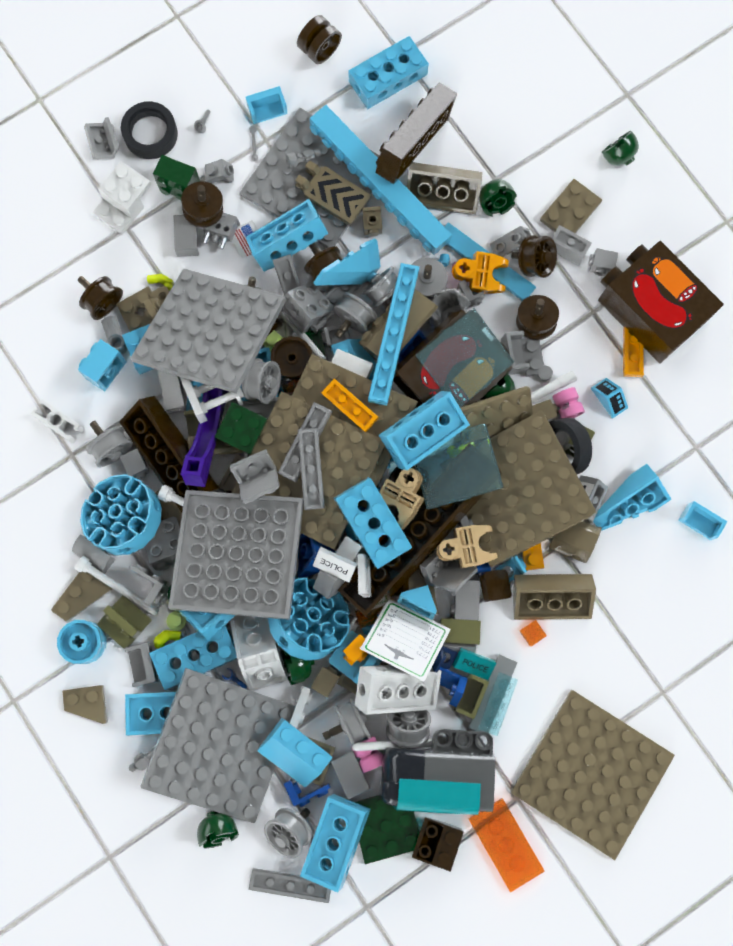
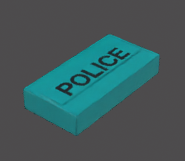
M460 648L452 665L456 669L489 680L497 663L495 660Z

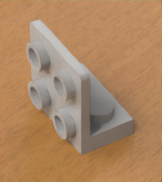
M309 282L288 291L285 294L286 302L281 310L299 332L303 334L308 331L314 320L333 312L334 306L317 286Z

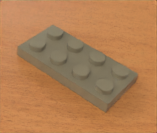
M524 386L460 407L470 424L460 432L461 442L467 445L497 435L532 416L531 389L528 386Z

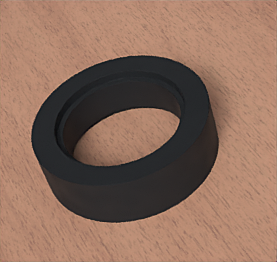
M144 101L137 103L126 111L121 120L120 128L125 144L134 155L140 158H160L161 155L169 153L176 144L178 130L174 117L167 107L158 102ZM154 116L163 120L167 126L164 137L157 143L150 145L137 142L132 136L134 125L144 117Z
M573 418L550 421L549 423L555 434L559 430H563L570 436L574 446V459L571 464L576 474L584 472L592 459V442L586 428Z

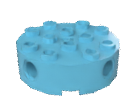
M127 474L113 475L99 482L93 488L94 491L90 494L88 500L85 499L81 508L80 523L85 537L96 547L116 556L130 555L144 548L155 536L161 523L162 507L158 495L144 482Z
M298 578L294 581L290 620L268 618L270 633L278 646L289 655L305 661L322 659L339 647L349 633L348 615L350 612L348 604L340 592L327 599L313 588L316 580Z

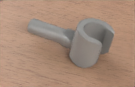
M209 109L206 110L201 120H197L194 123L196 130L199 125H203L201 128L202 133L206 131L205 123L211 113Z

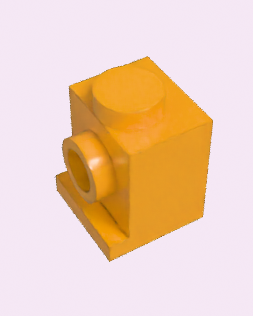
M361 634L343 650L346 654L343 658L351 666L356 661L362 662L368 655L367 652L360 649L365 641Z

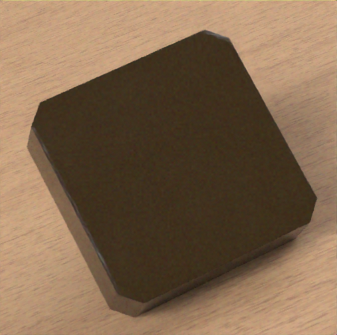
M502 569L480 573L479 578L485 602L511 598L512 592L507 570Z

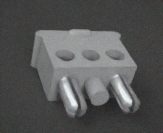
M223 212L221 219L216 224L202 227L204 235L201 243L206 245L210 235L212 236L211 241L217 243L218 239L221 238L218 248L224 250L226 242H232L238 226L241 225L238 218Z

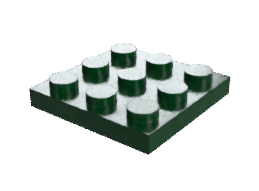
M380 795L354 801L370 808L359 841L365 865L414 851L420 833L414 811L395 810L393 806L385 804L380 799Z

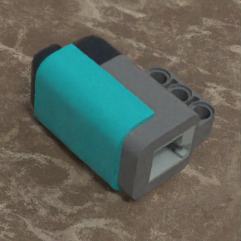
M441 729L435 731L432 736V750L388 748L385 750L382 758L379 795L385 804L393 806L395 810L478 815L479 811L493 812L495 756L493 754V738L488 732ZM440 733H444L447 736V742L443 745L437 740ZM460 734H464L467 737V743L464 746L458 743V736ZM481 735L487 739V744L484 747L478 744V738Z

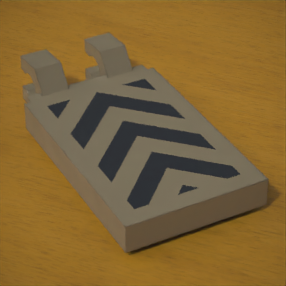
M309 160L305 168H307L306 172L313 176L312 180L309 182L306 178L299 175L295 180V186L305 193L306 199H310L312 203L351 227L361 213L362 207H365L370 200L371 195L328 167L321 166L319 168L317 164Z

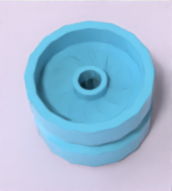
M74 620L69 622L60 630L57 637V648L60 655L66 661L73 664H90L95 662L103 655L106 649L107 638L104 631L91 621Z

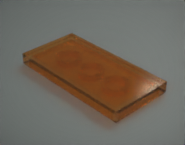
M503 798L494 802L493 812L479 811L478 815L468 818L510 893L545 872Z

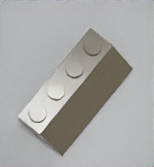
M412 162L409 166L406 187L426 208L476 215L483 172Z
M416 289L414 290L401 350L438 308L435 303ZM391 303L387 306L385 313L375 320L372 328L366 331L359 341V344L375 359H378Z
M514 575V620L592 619L596 595L593 575Z

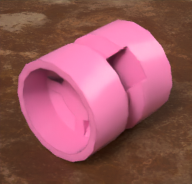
M575 387L562 390L552 396L556 406L560 407L558 413L561 419L576 418L585 413L582 403L577 400L579 395Z
M373 736L372 738L363 740L359 743L377 742L375 736ZM353 750L355 757L360 759L358 764L363 773L382 765V752L378 750Z

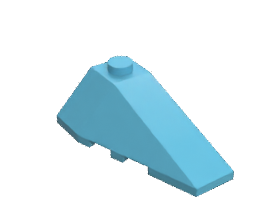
M375 238L361 244L359 246L360 250L356 253L350 251L341 261L338 259L325 267L313 283L318 286L357 285L368 281L371 282L370 280L377 275V271L381 267L378 241Z
M645 464L633 472L600 507L593 522L597 527H601V531L621 524L624 519L630 517L633 519L637 518L640 513L645 511L653 512L672 499L656 473L648 464Z

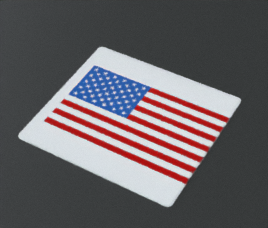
M253 220L239 226L232 240L242 259L252 254L246 237L258 230Z

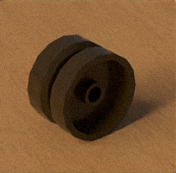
M317 15L301 30L296 42L297 47L305 54H308V57L315 64H322L337 50L342 39V33L335 26H331V23L323 15Z
M289 336L279 340L274 345L270 358L271 361L279 365L281 380L286 383H298L312 355V350L308 343L299 337Z

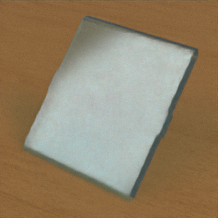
M475 308L470 310L451 327L443 330L439 334L440 336L416 355L441 390L451 392L459 407L463 406L479 391L488 387L491 381L514 363Z
M486 424L464 429L416 464L417 471L423 477L421 488L427 509L471 499V497L503 488Z

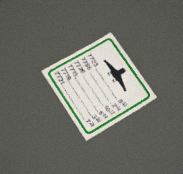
M390 599L385 604L360 649L425 681L451 629Z

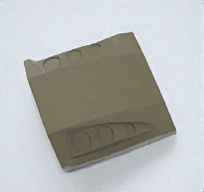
M582 521L555 535L549 549L587 563L602 528Z

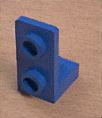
M440 667L439 670L442 671L440 686L450 690L448 694L451 696L449 704L457 707L464 694L468 678Z
M290 779L283 784L293 806L299 805V807L310 803V798L316 795L320 798L328 794V789L331 788L330 783H327L300 797L299 794L302 791L297 781L293 782Z

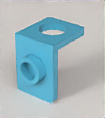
M517 555L495 568V570H502L506 566L511 567L513 575L509 578V582L514 580V575H523L527 572L522 558H518Z

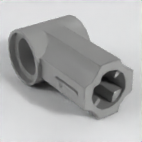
M117 316L105 317L101 320L107 343L114 347L116 342H122L115 349L122 355L125 354L127 347L122 337L123 333Z

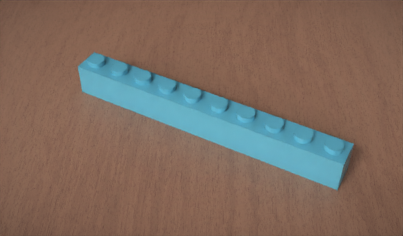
M327 105L310 117V130L316 136L318 135L322 139L323 144L334 151L336 158L339 161H343L347 165L348 170L359 177L361 184L364 187H368L372 191L373 196L384 203L386 210L393 213L397 217L398 222L410 230L411 236L414 239H418L427 252L435 255L450 242L452 234L399 179L395 184H392L375 173L378 157Z

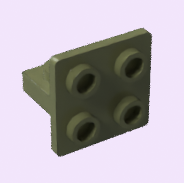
M122 595L113 606L108 605L103 610L105 615L97 625L124 649L135 641L151 623L152 619L132 601Z

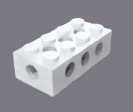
M392 665L360 666L355 706L366 715L436 709L442 671L439 670L436 673L431 667L425 681H422Z

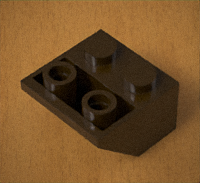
M425 817L412 858L451 872L464 833L463 829L443 821Z

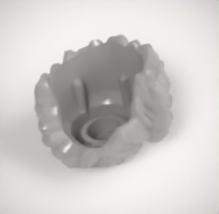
M456 288L441 290L438 295L433 296L432 302L438 308L429 317L430 326L436 328L451 313L464 310L467 313L466 309L470 305L469 300Z

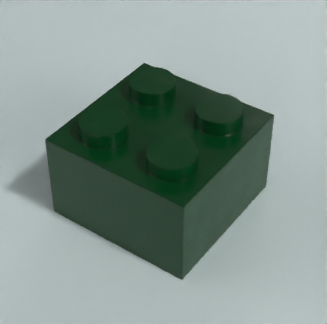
M161 155L153 172L159 191L165 195L171 194L176 196L180 201L185 188L194 182L200 181L195 167L165 155Z
M232 402L215 438L251 455L268 419Z

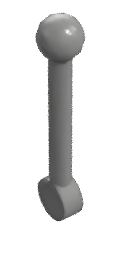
M252 125L249 127V131L252 135L253 155L251 156V159L253 161H257L258 155L256 154L255 133L257 129L256 126Z

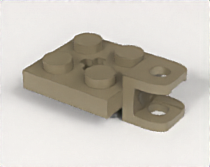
M147 286L116 304L130 332L151 324L153 319L144 301L157 297L163 303L170 292L166 286L159 287L154 291ZM139 308H145L143 316L137 314Z

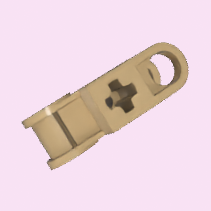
M412 468L402 470L396 482L386 478L379 492L388 508L391 506L397 507L399 511L397 523L401 529H404L412 521L425 499L416 494L423 482V477L419 471ZM408 476H412L414 481L408 480Z
M471 525L455 528L453 530L454 539L444 540L437 546L436 554L438 558L442 561L459 559L460 569L479 566L497 559V553L483 551L479 546L480 537L486 533L493 532L492 526ZM446 546L448 549L452 550V552H450L449 555L447 554V552H443V549L446 548Z

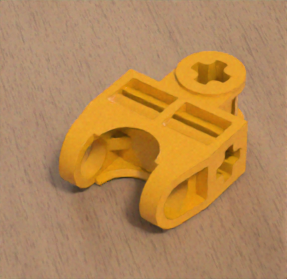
M476 251L473 254V260L459 259L452 267L451 272L456 280H466V282H469V288L472 292L480 293L483 291L485 294L503 293L506 286L499 284L500 282L493 278L492 273L498 267L507 268L509 260L496 254ZM461 266L463 270H466L464 273H462V269H459Z

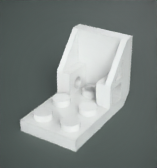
M235 615L230 620L237 660L248 689L255 691L288 681L277 642L270 633L268 618Z

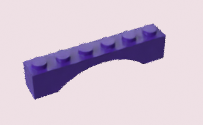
M219 388L209 390L203 393L202 402L206 403L229 391ZM226 403L207 410L208 413H205L208 421L201 424L199 422L194 442L185 456L181 471L186 485L205 487L217 441L215 435L221 425Z

